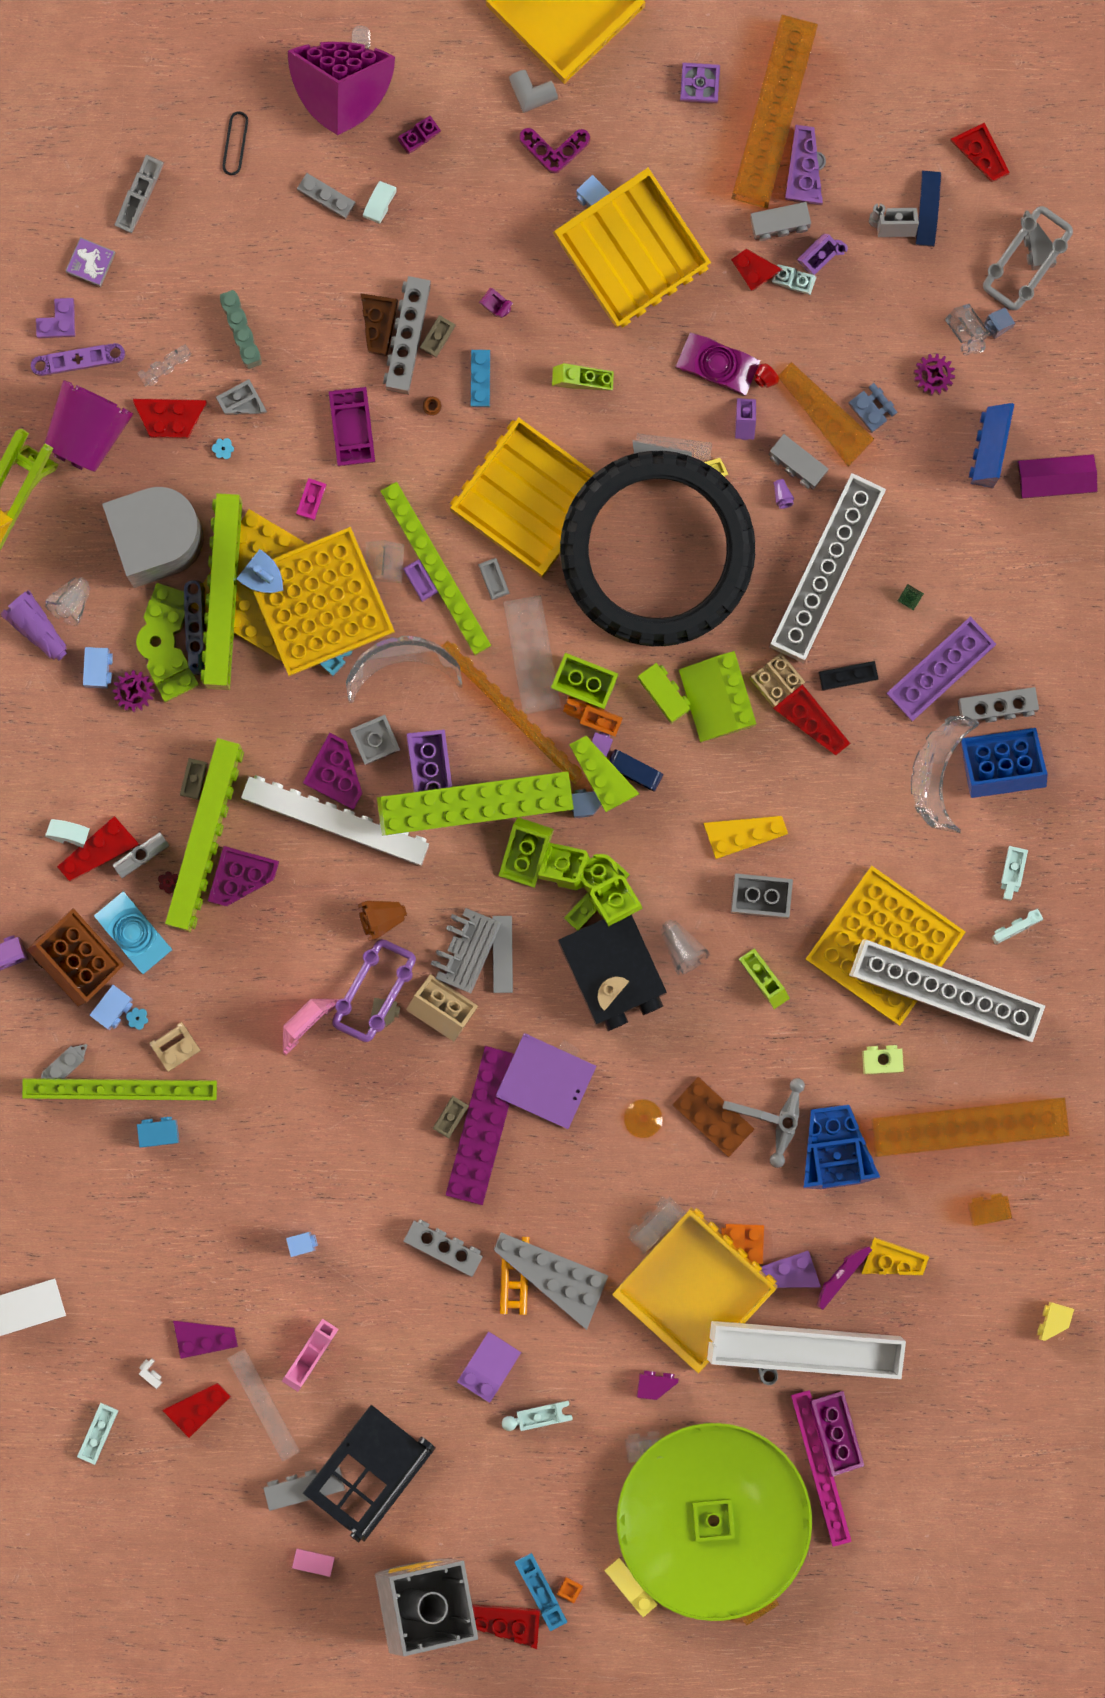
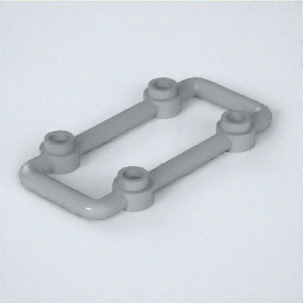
M1044 206L1037 207L1031 216L1023 218L1021 230L999 261L990 265L988 268L989 275L983 283L984 291L1010 310L1020 309L1025 301L1031 300L1034 297V288L1056 257L1067 250V242L1073 234V228L1069 223ZM1043 214L1066 232L1061 238L1053 241V250L1029 284L1020 288L1019 298L1013 303L992 288L991 284L995 279L1003 275L1004 265L1026 234L1036 229V220Z

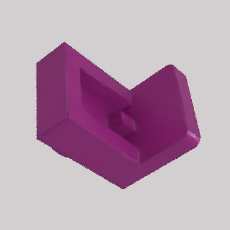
M489 288L479 302L490 313L499 318L505 317L510 312V307L513 304L493 288Z

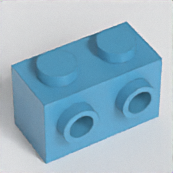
M172 1116L160 1118L161 1122H153V1119L141 1120L142 1124H137L139 1148L180 1143L177 1120H172Z

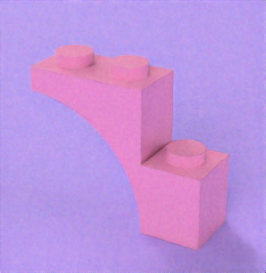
M322 1319L282 1382L298 1392L339 1329Z

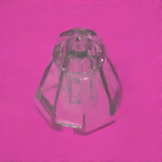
M73 578L48 596L45 601V607L56 618H65L63 622L67 625L78 626L82 621L91 589L89 582L84 578Z

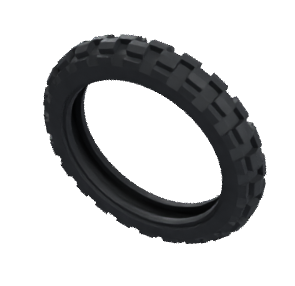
M645 451L627 455L611 462L595 473L582 486L569 506L564 520L560 541V557L563 574L570 593L577 605L593 623L614 637L630 643L652 647L672 646L701 637L716 628L733 612L740 603L751 580L755 563L756 541L750 514L745 503L734 486L720 472L689 455L671 451ZM651 479L676 481L700 493L717 512L726 537L725 565L721 577L711 593L694 608L679 615L664 618L635 615L612 602L598 585L589 559L590 533L594 521L605 503L625 487Z

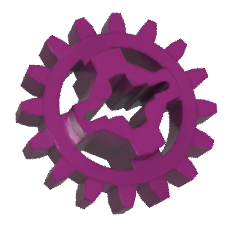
M928 354L927 360L922 357V364H916L918 369L914 370L913 374L918 376L914 378V382L919 381L917 388L923 387V393L929 390L931 396L934 391L940 395L941 390L947 392V386H952L953 383L950 380L955 379V375L951 373L954 372L955 368L949 367L952 363L951 361L945 362L946 356L940 359L939 354H936L935 358ZM930 363H937L936 365H933V366L927 365V364H930ZM942 367L945 368L947 377L945 374H943ZM934 371H936V372H937V376H935V378H932V377H931L932 373H934ZM922 373L926 376V382L923 380ZM937 383L942 384L940 386H932Z
M132 670L131 675L125 672L124 678L119 676L120 682H114L117 689L113 690V693L117 694L114 700H120L118 705L120 707L125 705V711L132 708L133 713L136 712V708L143 711V705L149 707L147 701H153L154 698L150 694L155 693L154 689H150L154 685L153 682H147L149 677L145 676L143 678L141 671L136 675L135 670ZM134 679L132 683L125 684L128 680ZM142 682L146 686V692L141 689ZM136 687L138 693H134L132 696L129 690ZM121 690L126 692V701L122 698ZM143 699L141 702L134 704L135 700Z

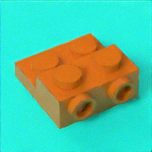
M725 1224V1228H721V1234L729 1236L733 1240L732 1244L737 1249L739 1247L748 1254L747 1258L751 1262L756 1261L758 1264H763L764 1225Z

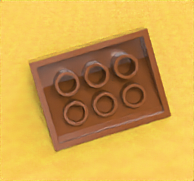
M74 908L27 949L78 1007L87 1003L124 966Z

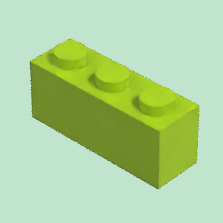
M655 663L641 673L637 679L672 724L690 711L689 706L691 704L685 695L681 697L678 692L679 687L675 681L672 680L670 682L667 678L668 672L664 666H659Z

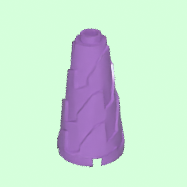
M30 590L25 591L8 605L9 609L7 611L4 609L0 615L3 619L7 620L30 642L39 647L50 659H57L59 661L67 654L65 651L67 649L65 647L66 644L57 634Z

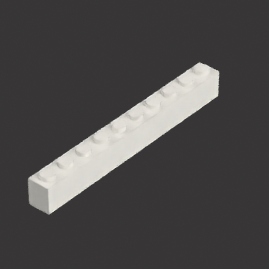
M257 775L254 778L249 776L241 796L242 800L422 866L429 848V843H426L427 839L417 835L415 838L408 836L409 832L382 836L381 825L373 823L372 818L362 815V818L354 816L355 812L344 809V811L336 809L337 805L329 802L322 804L318 802L319 799L308 795V798L301 796V792L295 789L287 791L282 789L283 785L272 782L271 785L265 782V778Z

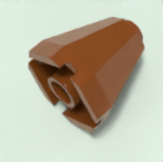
M365 901L358 904V909L362 908V912H359V918L365 935L370 934V937H368L369 941L378 939L405 920L404 916H407L405 906L399 902Z

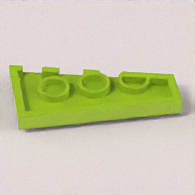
M587 736L569 744L605 812L639 795L637 790Z

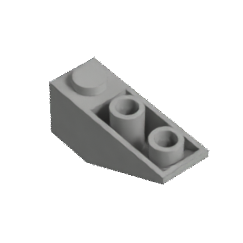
M1028 210L1025 211L1023 217H1021V222L1023 218L1031 216ZM1037 223L1036 229L1028 232L1024 237L1025 247H1028L1029 250L1027 263L1031 265L1032 270H1039L1053 250L1052 241ZM1056 259L1054 260V262L1051 264V266H1050L1049 268L1055 267V265H1056V263H1057V262H1056Z

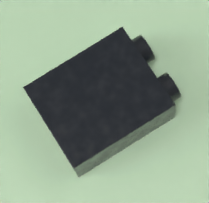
M632 915L610 926L603 919L558 940V944L596 1026L604 1023L607 1031H611L628 1023L625 1013L639 1007L644 1016L664 1007L660 997L666 995L667 991ZM612 977H623L628 980V984L604 1011L598 1001V990L602 983Z

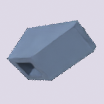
M1003 308L988 315L984 323V329L989 336L992 335L996 339L1013 328L1015 322L1007 309Z
M586 789L575 790V794H572L574 818L594 816L602 806L594 791L586 792Z

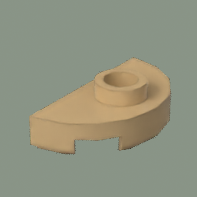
M612 977L602 983L598 990V1001L604 1011L628 984V980L623 977Z

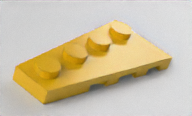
M782 816L703 823L715 859L788 835Z

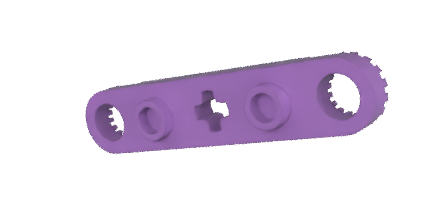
M114 343L38 356L32 360L31 369L35 375L45 376L120 363L125 358V350L120 344ZM119 349L121 351L120 356L112 358L110 356L111 350ZM76 355H79L80 358H83V360L80 361V364H77L76 361H73V359H76ZM39 361H43L46 364L45 369L42 371L35 369V365Z

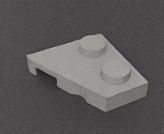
M249 379L216 396L225 415L267 413Z

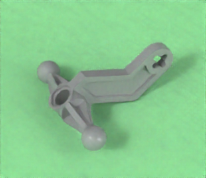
M795 1078L790 1082L792 1093L780 1111L779 1116L724 1101L723 1109L777 1124L776 1153L770 1157V1163L775 1168H780L784 1165L785 1157L783 1153L793 1138L798 1124L799 1093L805 1088V1083L800 1078ZM786 1117L790 1118L793 1122L792 1127L789 1129L785 1128L782 1124L783 1119Z

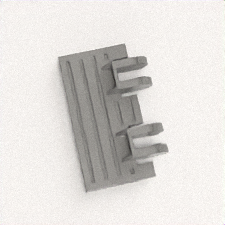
M465 908L463 916L470 918L469 921L453 914L451 916L452 920L465 924L462 931L451 925L446 927L447 930L462 936V938L453 936L447 950L455 955L452 956L437 950L436 954L450 960L447 966L437 961H432L431 965L447 971L446 974L438 971L435 979L472 993L501 922Z

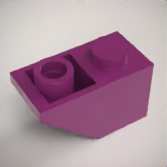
M644 1370V1374L639 1373L637 1398L657 1400L674 1387L679 1379L674 1378L675 1374L663 1373V1376H657L654 1371Z

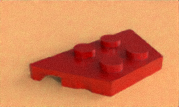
M133 399V403L150 438L188 439L193 431V427L200 418V414L207 405L206 400Z

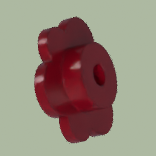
M169 871L165 875H160L158 877L159 888L167 894H171L176 887L178 875L172 874Z

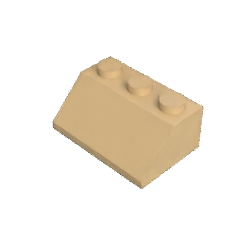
M430 974L414 995L406 1010L454 1042L478 1006Z

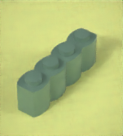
M234 290L220 294V302L224 313L227 315V321L233 332L235 343L240 350L243 364L247 369L261 365L260 352L255 345L252 331L248 327V321L242 310L239 296Z

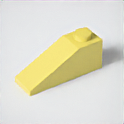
M620 1558L604 1570L642 1617L646 1616L658 1605L657 1601L642 1589Z

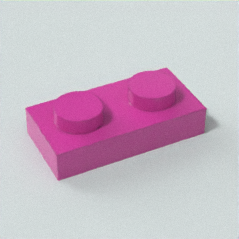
M308 478L296 515L315 521L327 484Z

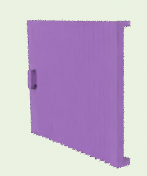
M524 1033L495 1097L569 1129L596 1066Z

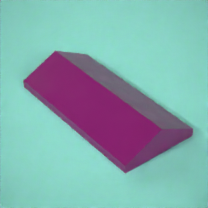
M1094 454L1018 461L1021 499L1098 492L1097 468Z
M844 1391L811 1400L810 1405L830 1477L863 1467L864 1462Z

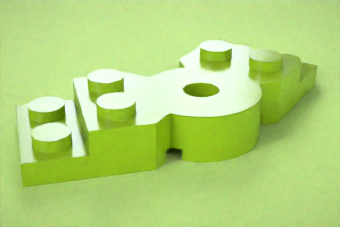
M156 583L143 617L147 625L139 631L136 644L141 655L149 660L147 668L166 703L198 687L199 684L191 672L182 650L175 648L176 641L174 635L181 632L185 621L184 591ZM154 638L161 639V644L158 647L151 645Z
M549 843L538 873L539 879L556 882L558 887L572 890L584 887L590 893L594 906L608 926L643 909L625 877L619 875L616 862L610 856L595 854L590 858L586 850Z

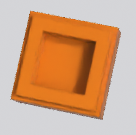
M565 1577L557 1595L574 1604L583 1585Z

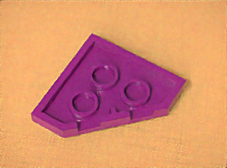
M329 732L303 784L354 810L363 793L347 741Z
M223 846L208 902L227 907L274 881L279 861Z

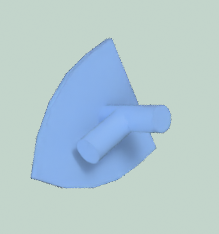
M261 549L258 550L236 578L243 585L258 592L275 593L283 591V581L277 565Z

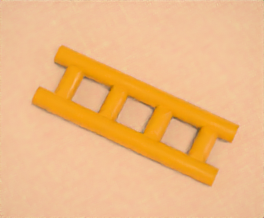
M522 1237V1241L529 1243V1237ZM502 1258L500 1314H507L508 1308L519 1309V1315H527L528 1279L520 1273V1281H509V1269H516ZM508 1289H520V1301H508Z

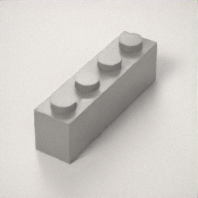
M339 1466L335 1471L342 1476ZM316 1469L305 1472V1476L298 1477L297 1474L288 1476L284 1482L279 1483L278 1479L267 1482L268 1486H265L263 1489L269 1511L310 1500L303 1492L317 1475ZM332 1474L319 1492L326 1496L344 1491L346 1488L345 1484Z

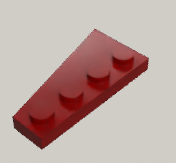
M472 1604L476 1629L478 1631L488 1632L497 1637H504L513 1640L515 1643L525 1644L537 1649L540 1609Z

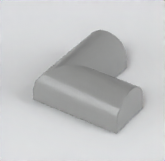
M526 70L515 72L509 76L510 83L523 113L558 99L552 81L533 88Z

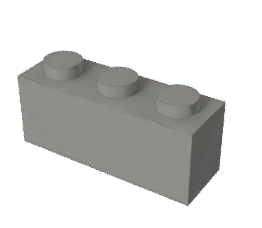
M807 202L755 212L750 215L754 239H760V241L769 240L771 236L775 235L784 237L789 235V232L794 231L803 233L808 231V228L811 226Z
M785 434L782 435L769 452L770 460L778 466L781 464L785 467V472L791 477L796 476L801 480L800 483L807 489L811 488L814 490L828 472L826 466Z

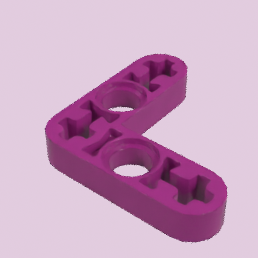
M525 128L520 133V142L550 173L555 174L560 172L588 146L590 134L584 129H579L554 151L532 128ZM525 134H532V140L535 142L533 148H531L532 142L530 140H524ZM578 135L581 137L585 135V142L580 141L577 144L578 149H576L574 144L578 141ZM544 146L547 149L546 154L538 155L536 153L537 147ZM565 147H571L573 154L565 156L562 151ZM550 153L552 154L550 159L553 162L558 161L557 168L555 166L551 168V162L548 159L546 162L544 161Z

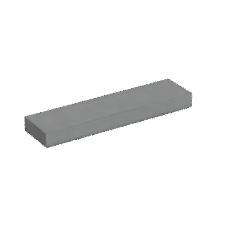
M493 916L494 920L501 922L493 942L494 993H513L512 916Z

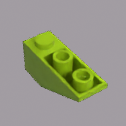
M563 363L553 367L552 386L572 389L613 390L614 371Z

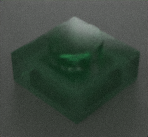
M907 584L897 601L914 611L924 593Z

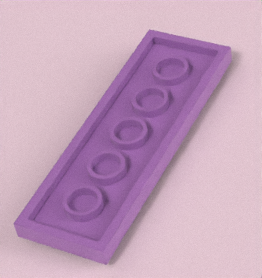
M970 616L890 689L886 695L912 722L996 646V643Z

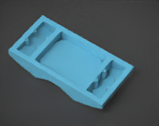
M124 891L94 915L142 974H145L172 951V948Z

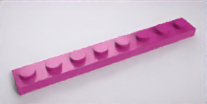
M810 1390L792 1394L793 1406L832 1546L852 1542L834 1476L830 1477L810 1405L812 1400Z

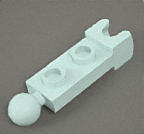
M569 1400L517 1411L518 1418L512 1416L504 1417L502 1427L506 1431H512L516 1426L520 1425V1430L524 1431L573 1420L572 1415L562 1414V1409L569 1406Z

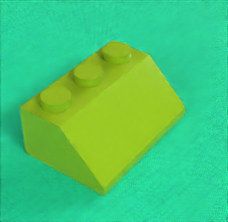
M565 653L551 689L605 709L618 678V673Z

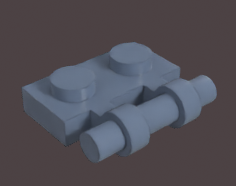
M875 383L868 387L872 392L870 396L863 391L848 403L871 433L887 422L884 416L886 412L891 417L898 413L893 407L894 404L887 400L883 395V390L878 388ZM876 398L883 405L881 409H878L873 403Z

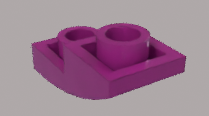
M428 116L415 124L414 128L400 135L398 141L407 154H410L439 134L441 130L433 118Z

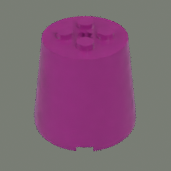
M64 380L44 444L46 443L54 448L52 452L55 458L64 462L67 459L71 461L72 466L82 470L84 467L96 472L132 418L133 413L125 408L121 411V408L116 407L117 404L78 385L73 388L74 386L71 382Z

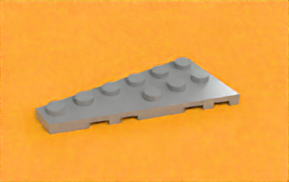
M500 1232L494 1251L587 1330L608 1275Z

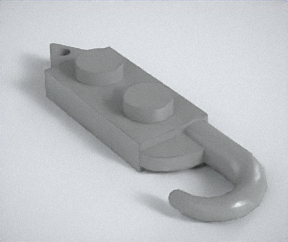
M88 1045L70 1046L42 1072L41 1078L65 1079L85 1060L84 1056Z

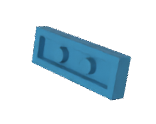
M471 350V407L490 408V350Z

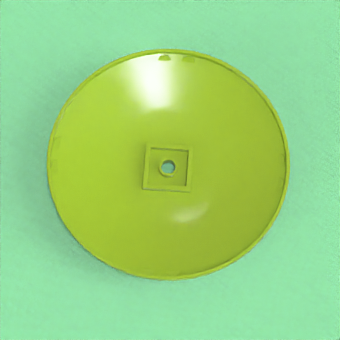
M703 1423L674 1431L658 1440L644 1452L632 1467L625 1480L618 1502L617 1534L619 1545L626 1565L634 1579L649 1596L662 1606L680 1615L698 1620L724 1621L737 1619L761 1610L772 1603L790 1586L798 1575L806 1558L811 1540L812 1511L805 1484L794 1464L784 1452L767 1438L754 1431L731 1424ZM711 1515L718 1516V1525H709L708 1518Z

